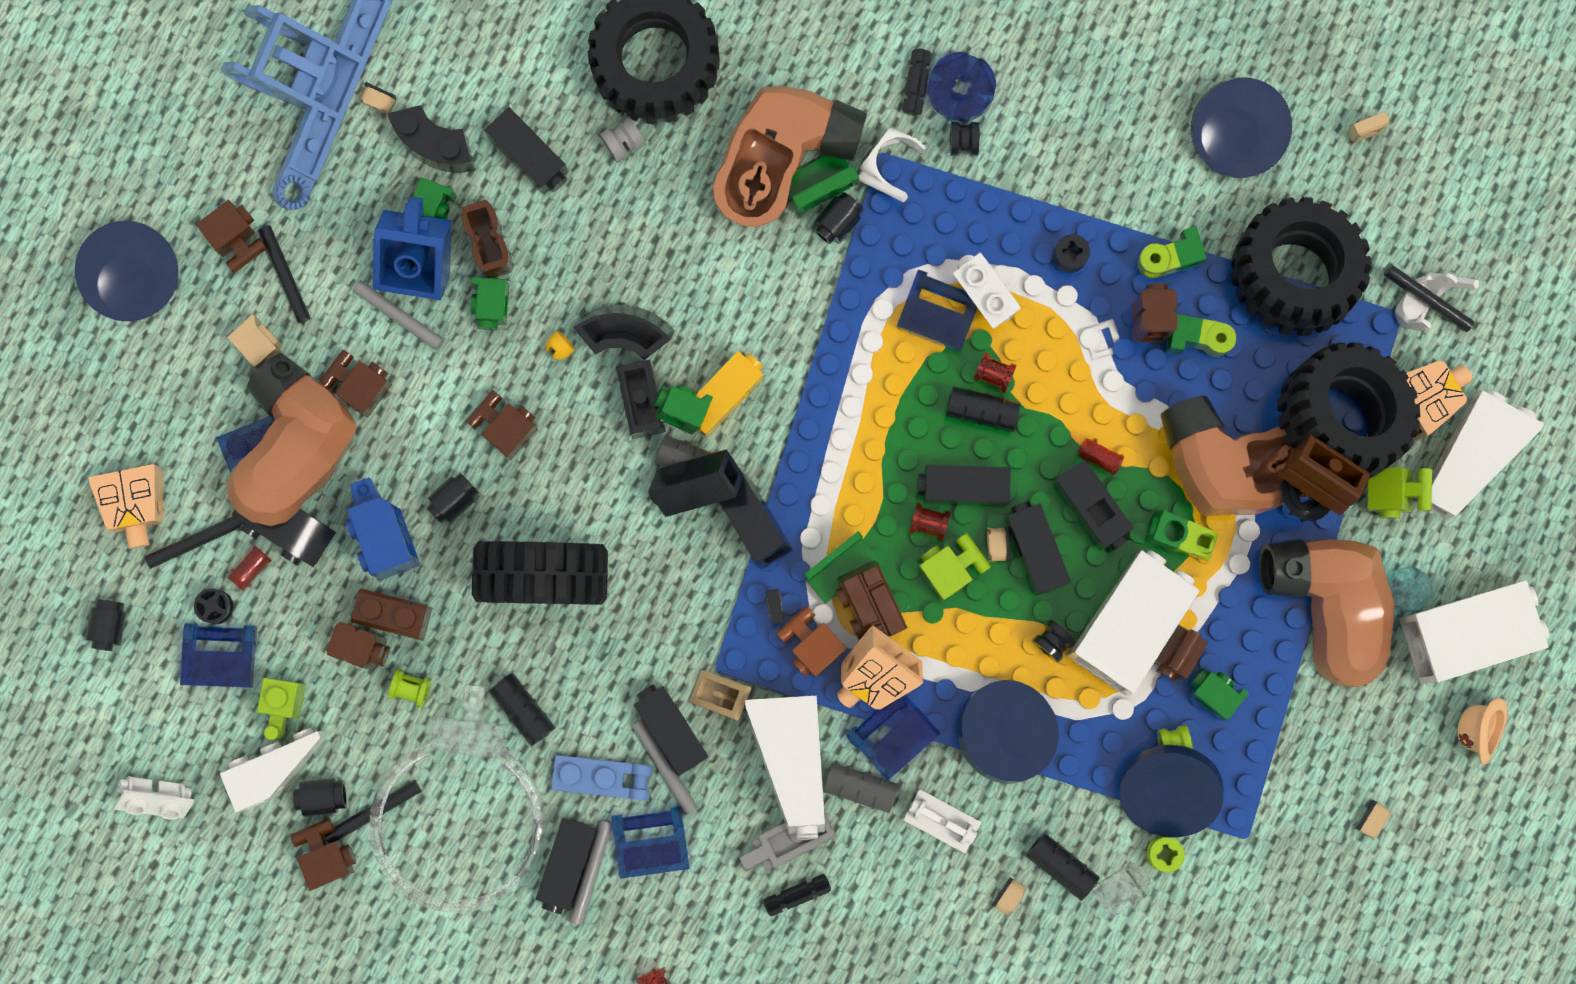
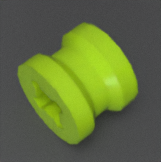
M1186 724L1180 725L1176 730L1168 731L1165 728L1157 730L1158 746L1178 745L1193 749L1191 736Z
M1160 836L1149 843L1146 850V858L1154 869L1171 873L1182 866L1185 859V851L1177 840L1171 837Z

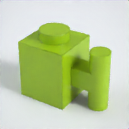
M1403 467L1386 468L1368 480L1367 510L1379 513L1380 519H1400L1401 513H1412L1413 498H1417V511L1427 512L1432 509V469L1430 468L1418 469V482H1413V471Z
M968 533L956 540L963 550V553L957 557L949 546L941 550L938 545L921 556L924 563L918 569L941 602L973 580L965 568L973 564L980 575L991 568Z
M263 678L257 713L270 715L268 727L264 730V736L268 740L284 739L286 736V719L300 718L306 684Z

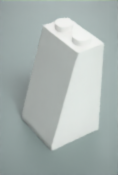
M1142 550L1136 553L1077 639V643L1066 655L1124 696L1136 692L1200 591L1193 586L1195 580L1181 570H1177L1174 573L1164 566L1166 560L1152 550H1148L1147 553Z
M1527 580L1400 617L1401 627L1420 684L1438 683L1549 648L1547 643L1549 631L1546 623L1539 619L1536 606H1538L1537 594L1534 588L1528 585Z
M817 696L745 700L747 719L789 835L796 834L797 840L817 839L818 833L825 832Z

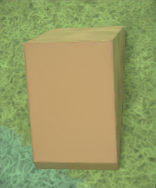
M701 670L689 702L740 722L746 706L745 700H748L752 688Z

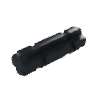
M918 48L914 49L911 54L910 64H913V67H909L905 91L908 99L904 98L902 109L903 113L911 116L921 115L923 111L924 101L921 100V97H925L929 74L926 66H930L932 56L928 50Z
M821 874L812 878V881L809 883L807 881L781 891V895L777 896L774 894L765 898L763 904L767 914L774 916L783 912L782 909L786 907L789 910L814 899L813 896L817 894L822 896L829 893L831 886L826 875Z

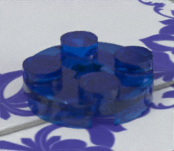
M954 52L941 58L934 66L929 77L927 93L933 108L948 121H971L983 115L992 104L996 89V79L992 68L982 58L979 57L978 59L966 52ZM961 79L963 83H970L971 87L967 89V94L961 95L960 92H954L955 80Z

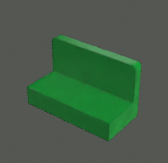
M823 156L798 169L791 180L788 198L797 215H800L858 185L859 176L853 165L849 167L846 160Z
M859 531L803 576L824 604L837 595L835 589L840 588L837 580L839 576L856 570L858 567L871 561L879 562L878 557L862 539L863 536Z

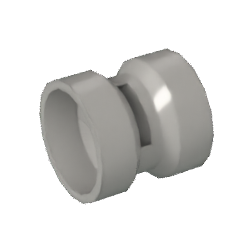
M629 116L620 120L616 128H607L599 133L604 145L617 163L626 158L627 152L632 149L639 150L646 145L641 133Z

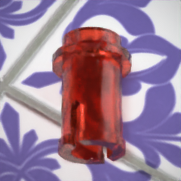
M1085 438L1077 453V456L1082 458L1081 462L1086 460L1114 476L1123 462L1124 455L1098 444L1096 438L1092 440Z
M254 546L253 550L236 569H230L232 573L227 578L244 591L247 586L250 588L253 586L251 582L272 560L257 546Z

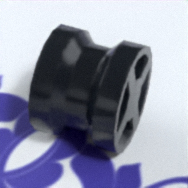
M951 122L950 156H958L960 153L978 156L979 122H971L969 125Z
M1069 234L1061 238L1053 251V261L1056 267L1064 273H1074L1082 269L1090 255L1088 242L1076 234Z
M214 588L205 589L195 598L194 612L203 622L222 624L228 621L233 614L234 602L231 596L224 591Z
M1050 619L1045 625L1046 630L1043 634L1036 635L1032 642L1050 659L1059 663L1063 659V652L1067 648H1072L1077 642L1065 629Z

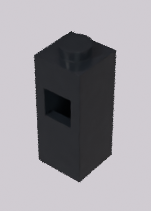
M510 107L504 110L484 129L488 139L543 195L549 190L552 192L557 191L566 182L567 177L565 175L568 173L566 164Z
M725 449L657 469L648 493L653 503L659 507L665 517L736 498L744 474L728 450Z
M1083 460L1053 482L1101 551L1108 546L1114 551L1130 540L1126 533L1134 527L1086 460Z
M926 465L924 474H918V495H924V504L1007 506L1010 503L1011 467Z
M743 476L736 498L719 503L754 562L766 568L792 551L793 548L753 481Z
M1030 501L1010 508L1012 514L1008 515L1005 521L1009 527L1035 597L1071 583L1041 503L1032 506Z
M653 684L636 695L640 701L633 704L678 776H681L709 758V755L664 686L657 689Z
M567 817L562 818L535 899L543 902L541 908L557 914H562L563 909L568 911L572 909L598 827Z

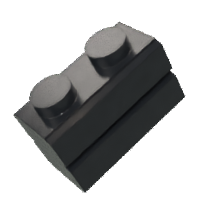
M650 360L617 366L616 371L632 439L666 432L664 422L654 418L658 407L653 404L658 392Z

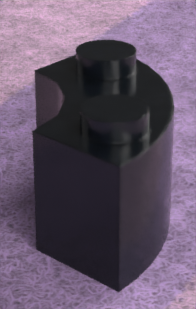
M421 105L387 113L390 123L403 145L422 163L434 169L451 173L476 171L468 138L463 129L449 130L435 125L427 117Z
M610 305L595 309L579 318L573 327L595 354L608 348H623L635 352L643 360L669 342L675 331L656 314L630 305Z
M301 509L287 522L273 526L251 522L236 510L232 513L233 517L242 522L239 527L240 530L256 540L260 535L283 549L280 554L282 557L297 566L303 561L314 568L336 534L334 530Z

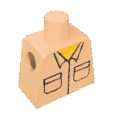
M1439 360L1407 372L1409 376L1407 382L1410 387H1415L1418 396L1415 399V404L1420 405L1421 417L1416 420L1420 423L1418 435L1414 437L1415 441L1433 433L1466 404L1467 398L1461 388L1471 383L1473 378L1465 365L1460 364L1454 369L1449 370L1446 363Z
M151 464L88 477L107 530L114 533L125 531L128 549L149 546L146 527L163 523L162 468Z
M871 626L841 664V683L843 687L837 692V696L841 703L848 708L863 700L874 709H882L923 684L922 661L875 626Z

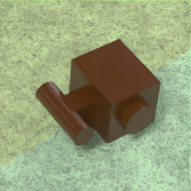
M227 200L195 224L214 250L222 257H225L231 251L236 253L234 257L226 262L233 273H236L267 249L260 238L250 245L246 244L245 241L256 233L250 226L255 220L242 204L236 207L230 200Z
M342 349L319 382L329 390L337 380L342 382L335 395L368 418L392 386L385 379L389 373L374 362L366 366L361 361H358L350 372L346 367L354 357Z
M491 390L465 421L476 430L485 419L490 425L481 435L508 459L512 460L538 430L532 423L536 417L521 404L515 409L508 403L498 413L494 408L503 398L494 390Z
M1178 625L1154 664L1159 666L1157 672L1173 682L1177 678L1181 680L1187 679L1208 642L1203 640L1202 635L1192 629L1188 631Z
M331 818L290 834L294 847L307 842L311 852L296 858L309 891L355 872L352 865L356 864V858L350 845L344 846L342 840L334 841L330 844L325 842L323 835L335 831Z

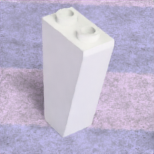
M1482 390L1474 394L1432 472L1431 510L1446 519L1456 516L1542 430L1544 423L1536 419L1537 415L1527 408L1520 406L1515 408L1505 402L1506 398L1498 392L1492 390L1485 392Z

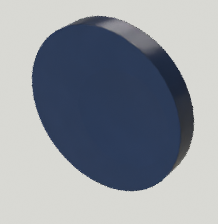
M1248 77L1227 79L1210 88L1197 103L1191 120V138L1201 160L1216 172L1234 178L1252 177L1269 170L1286 152L1292 135L1291 112L1283 96L1271 85Z
M116 221L98 228L83 242L75 261L76 283L84 300L98 313L118 321H137L154 315L171 299L178 282V261L172 246L161 233L140 222Z
M1012 680L996 681L974 692L963 705L957 725L958 741L965 759L983 777L998 783H1020L1038 775L1049 765L1058 745V724L1050 704L1034 688Z
M1162 745L1144 750L1129 761L1121 775L1119 795L1124 812L1141 829L1163 837H1184L1204 830L1217 818L1223 804L1224 788L1220 772L1206 756L1184 746Z

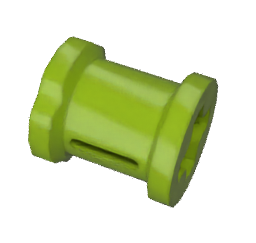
M398 669L391 681L388 698L393 700L396 697L415 702L417 707L423 708L431 688L432 679L426 677L422 680L406 675L404 670Z

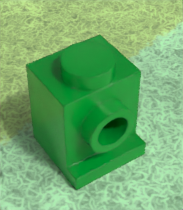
M422 177L413 194V197L423 198L424 216L445 220L450 210L447 202L451 201L454 203L457 198L453 189Z
M471 277V285L477 290V294L471 295L470 312L476 315L477 329L495 331L498 330V325L507 326L509 283L507 280Z
M682 385L677 387L671 386L669 389L662 386L653 404L658 407L654 418L692 435L701 428L713 397L706 394L702 398H698L694 390Z
M1204 667L1190 682L1194 688L1189 695L1221 721L1228 720L1249 694L1245 689H1237L1235 691L1233 689L1234 681L1224 673L1218 671L1215 674L1212 671H1207Z

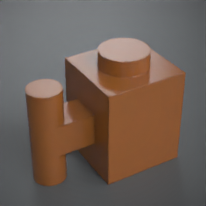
M806 605L780 628L776 635L784 643L794 635L802 641L792 650L796 658L791 662L805 677L811 673L816 678L847 648L824 622L813 632L808 628L806 624L816 615Z

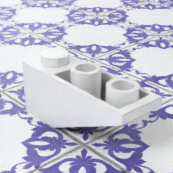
M308 728L292 736L294 742L281 746L280 742H276L260 749L261 756L249 761L248 757L244 756L227 764L229 770L220 773L235 813L244 812L276 798L326 739L324 731L314 732L312 728Z

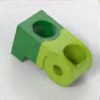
M1197 226L1183 230L1180 234L1181 241L1164 246L1157 243L1146 246L1137 261L1139 271L1145 277L1158 278L1203 265L1207 258Z
M1177 314L1178 328L1167 339L1165 353L1179 355L1185 350V347L1201 349L1209 356L1220 357L1235 346L1236 333L1230 325Z
M1159 510L1154 512L1144 541L1166 547L1178 553L1182 552L1199 560L1209 561L1218 534L1171 512Z

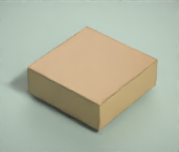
M1384 111L1354 123L1347 131L1350 141L1356 143L1381 133L1389 125L1390 121Z

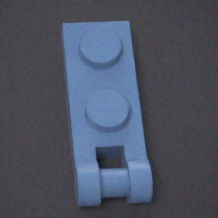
M555 755L551 790L649 801L650 790H647L648 776H652L653 766ZM625 773L634 774L633 788L623 787Z

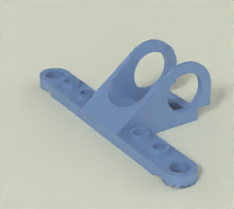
M352 0L335 41L322 36L282 13H274L261 5L247 7L245 11L246 17L257 20L262 25L268 27V30L251 70L237 62H224L221 71L229 78L248 88L305 109V113L273 187L274 200L280 207L295 210L305 206V203L308 202L313 185L320 175L390 8L391 0ZM279 33L285 35L288 39L307 46L303 57L276 45L272 55L273 58L297 70L291 87L262 73ZM289 183H294L298 188V197L293 202L287 201L283 193L285 192L284 188Z

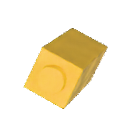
M738 351L696 394L698 398H702L706 394L713 397L699 429L706 438L764 380V374L760 371L763 368L762 364L750 353L744 356Z

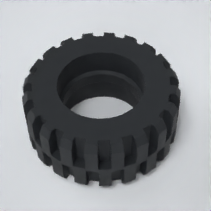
M611 0L606 4L607 12L597 15L594 20L595 30L590 31L588 39L590 46L588 61L594 82L603 99H607L610 102L611 108L616 112L624 111L627 116L636 122L639 117L645 118L647 124H657V119L666 118L667 123L677 121L676 115L682 112L685 116L694 112V105L698 102L703 104L709 97L708 90L714 88L717 81V70L720 65L718 37H716L715 26L711 18L706 17L705 9L698 2L695 4L691 3V0H621L619 2ZM649 28H663L674 32L682 39L686 47V61L683 67L671 78L660 82H645L634 78L626 71L622 62L623 48L628 40L636 33Z
M1291 197L1282 199L1279 205L1272 203L1266 206L1261 214H1256L1251 220L1232 255L1231 266L1234 269L1230 275L1232 284L1234 286L1239 285L1235 292L1239 302L1245 301L1248 304L1245 311L1252 318L1258 315L1263 319L1261 325L1268 329L1274 325L1279 327V333L1290 335L1293 330L1297 331L1299 336H1310L1314 329L1317 333H1322L1329 330L1333 324H1339L1361 298L1370 280L1368 273L1372 269V258L1366 256L1370 247L1366 238H1360L1359 235L1362 230L1356 222L1351 224L1347 220L1349 215L1342 209L1337 212L1331 209V203L1323 200L1320 204L1313 203V198L1301 197L1299 202H1295V199ZM1290 244L1299 245L1311 250L1322 260L1327 269L1328 286L1319 289H1304L1289 283L1276 269L1273 262L1272 249Z
M1343 342L1334 343L1328 348L1323 347L1295 369L1290 374V378L1284 382L1281 388L1282 396L1278 398L1277 405L1278 412H1282V415L1278 417L1280 430H1285L1286 435L1283 438L1288 447L1292 446L1295 450L1311 434L1351 460L1355 465L1371 473L1370 479L1402 458L1414 444V437L1418 435L1420 423L1416 420L1421 417L1420 405L1415 404V399L1418 397L1415 387H1410L1407 382L1409 376L1404 370L1400 371L1395 366L1397 362L1390 356L1383 357L1380 355V350L1371 346L1364 349L1363 344L1350 342L1347 345ZM1329 389L1342 391L1358 402L1367 418L1368 437L1354 434L1338 422L1329 404Z
M478 541L473 548L472 596L476 602L603 605L607 599L608 550L604 544Z

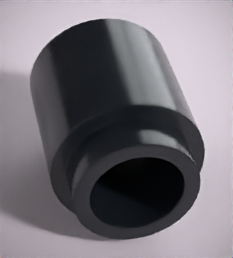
M845 192L839 197L835 196L815 219L814 224L817 226L815 233L828 244H831L833 241L840 244L861 219L860 214L864 210L863 207Z
M460 472L455 478L453 476L449 477L427 498L431 502L427 509L440 523L445 519L452 523L475 502L473 498L479 492Z
M96 599L95 607H91L85 638L86 641L92 642V649L113 651L114 645L121 646L126 612H123L124 603Z
M335 778L300 782L299 789H294L293 791L295 810H301L303 817L338 813V809H346L347 796L344 781H336Z

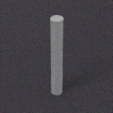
M360 280L355 285L354 293L437 351L444 342L443 338L373 290Z
M643 719L631 725L684 813L687 815L697 809V805Z
M604 820L599 821L568 921L570 923L582 926L613 823Z

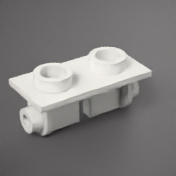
M981 252L953 272L993 329L1001 323L1004 324L1014 316L1013 314L1022 309Z
M128 776L126 779H120L118 782L117 792L122 794L116 802L114 810L126 811V813L131 815H158L168 820L183 819L193 805L194 799H190L191 788H185V784L159 781L157 792H152V780Z
M919 789L903 819L963 853H966L969 845L975 840L978 833L977 830L982 823Z

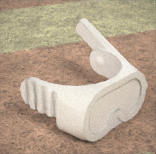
M889 128L860 166L859 181L905 202L908 198L906 192L892 186L880 175L876 165L877 153L881 148L891 144H898L900 141L921 153L926 150V146L920 140H916L917 138Z
M1430 272L1426 276L1416 279L1418 283L1439 297L1452 287L1476 290L1479 285V281L1476 279L1453 276L1449 273ZM1406 291L1395 309L1397 322L1405 328L1428 332L1432 327L1424 319L1430 307Z

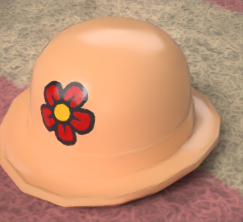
M1496 698L1488 706L1472 705L1463 712L1459 719L1457 727L1459 742L1466 749L1479 754L1482 765L1488 764L1492 759L1505 730L1508 719V706L1504 699Z

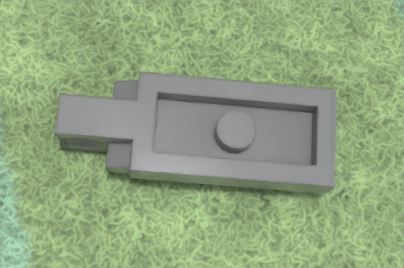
M825 811V832L818 833L817 839L797 840L796 834L789 835L785 822L759 835L758 839L751 842L755 850L739 857L744 870L747 872L761 864L765 871L773 867L775 869L836 838L837 835Z

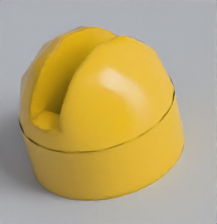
M556 330L546 341V352L549 353L553 349L556 351L551 357L554 360H564L576 350L574 345L559 330Z

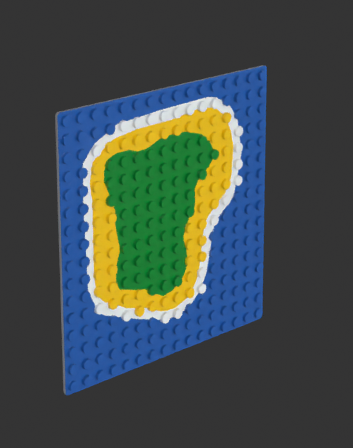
M881 153L876 160L880 175L892 186L906 192L908 198L905 202H902L868 186L862 204L864 210L860 214L861 219L855 226L767 503L769 510L793 550L766 568L756 564L753 558L750 557L716 663L717 672L792 697L817 696V705L959 750L961 748L957 735L958 718L967 699L980 688L996 681L1012 680L1021 682L1037 690L1047 700L1058 724L1059 738L1055 755L1049 765L1038 775L1120 800V780L1123 770L1137 754L1158 746L1157 730L1165 728L1168 731L1176 730L1178 726L1186 724L1191 736L1193 750L1200 752L1213 762L1220 772L1223 781L1224 793L1221 811L1217 818L1206 828L1241 839L1248 838L1312 625L1311 597L1294 598L1265 594L1259 575L1260 552L1266 544L1294 539H1302L1304 542L1317 539L1337 540L1344 513L1339 516L1330 510L1326 516L1315 522H1300V518L1297 516L1288 515L1289 510L1284 504L1256 515H1202L1190 500L1179 478L1160 415L1166 409L1182 401L1207 395L1225 426L1223 431L1233 439L1279 427L1278 417L1282 415V412H1278L1277 409L1278 398L1282 396L1281 388L1284 382L1290 378V374L1323 347L1328 348L1330 345L1339 342L1346 343V345L1350 342L1363 344L1364 349L1371 346L1380 350V355L1383 357L1391 356L1400 325L1396 320L1395 310L1358 300L1352 310L1339 324H1333L1325 332L1317 333L1314 329L1310 336H1299L1295 330L1290 335L1279 333V327L1272 325L1268 329L1261 325L1263 319L1258 315L1252 318L1245 311L1248 304L1245 301L1239 302L1235 294L1239 285L1234 286L1231 281L1230 274L1234 268L1231 266L1230 259L1205 252L1207 259L1203 265L1158 278H1148L1138 269L1137 261L1143 249L1150 244L1157 243L1164 246L1174 242L894 155ZM1069 234L1083 237L1088 242L1090 248V255L1085 265L1078 272L1064 273L1056 267L1053 261V251L1061 238ZM980 252L1022 308L1013 314L1014 316L1004 324L1001 323L994 329L953 274V272ZM1282 276L1289 283L1300 288H1321L1292 278ZM1156 283L1167 284V289H1174L1177 292V308L1175 310L1177 314L1230 325L1236 333L1235 346L1225 355L1212 357L1201 349L1185 347V350L1179 355L1165 353L1167 340L1164 343H1136V341L1132 340V324L1135 322L1132 320V304L1140 293L1146 289V285ZM1113 319L1120 339L1115 343L1113 342L1109 327L1099 331L1087 328L1082 333L1080 329ZM1095 348L1097 353L1112 348L1113 355L1091 362L1087 349ZM952 387L971 389V391L988 393V395L1000 398L1005 397V399L1021 402L1014 432L1001 429L995 430L992 427L979 426L975 423L962 422L958 419L946 417ZM1329 389V404L1338 422L1350 432L1367 437V418L1358 402L1342 391ZM1083 460L1087 461L1134 527L1126 533L1130 540L1114 551L1109 546L1102 551L1098 548L1053 484L1057 478ZM926 465L1011 467L1010 503L1007 506L924 504V495H918V474H924ZM1306 497L1300 499L1299 501L1302 503L1308 500L1309 498ZM1030 501L1032 506L1041 503L1071 583L1036 597L1010 531V561L989 562L991 559H988L987 531H989L987 527H1008L1005 518L1012 514L1010 508ZM1166 510L1216 532L1218 537L1210 560H1199L1182 552L1178 553L1166 547L1144 541L1154 512ZM858 531L863 536L862 539L878 557L879 562L877 563L908 627L889 637L922 661L923 684L882 709H874L863 700L848 708L839 700L837 692L843 687L841 683V664L859 642L849 622L855 619L850 606L845 609L842 607L837 595L824 604L803 578L806 572ZM968 533L991 568L981 575L973 564L965 568L973 580L941 602L918 569L924 563L921 556L938 545L941 550L949 546L957 557L963 553V550L956 540ZM1141 550L1145 553L1148 550H1152L1166 560L1164 566L1174 573L1177 570H1181L1195 580L1193 586L1200 590L1178 624L1188 631L1192 629L1202 635V639L1208 642L1187 679L1181 680L1177 678L1173 682L1157 672L1159 666L1153 664L1136 692L1124 696L1066 656L1071 648H1067L1063 652V659L1056 663L1032 642L1036 635L1043 634L1046 630L1045 625L1050 619L1059 624L1077 641L1136 553ZM779 590L784 614V622L782 624H772L766 591ZM806 605L816 615L806 624L808 628L813 632L824 622L847 648L816 678L811 673L805 677L791 662L796 658L792 650L802 641L794 635L784 643L776 635V632ZM1203 667L1209 672L1212 671L1217 674L1220 671L1234 681L1233 689L1235 691L1237 689H1245L1249 692L1248 696L1226 721L1218 719L1189 695L1194 688L1190 682Z

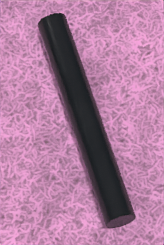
M268 225L260 228L258 232L264 245L267 247V253L298 324L310 320L309 312L272 227Z
M1391 264L1384 272L1386 278L1465 332L1471 330L1475 323L1474 320Z
M232 516L145 556L146 563L152 569L239 529L242 522Z
M413 780L334 826L335 831L324 835L326 841L330 844L342 839L421 793L422 790L418 782Z

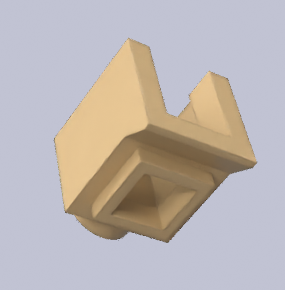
M253 314L227 337L257 370L274 355L283 353L279 349L282 346L280 341Z

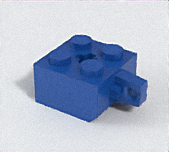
M412 196L408 198L404 213L383 210L376 225L373 238V290L441 300L450 278L452 220L424 216L423 198Z
M371 478L350 484L354 506L347 509L350 518L346 519L345 522L351 538H356L360 544L362 551L357 552V556L363 571H368L371 576L383 580L421 566L401 509L382 499Z

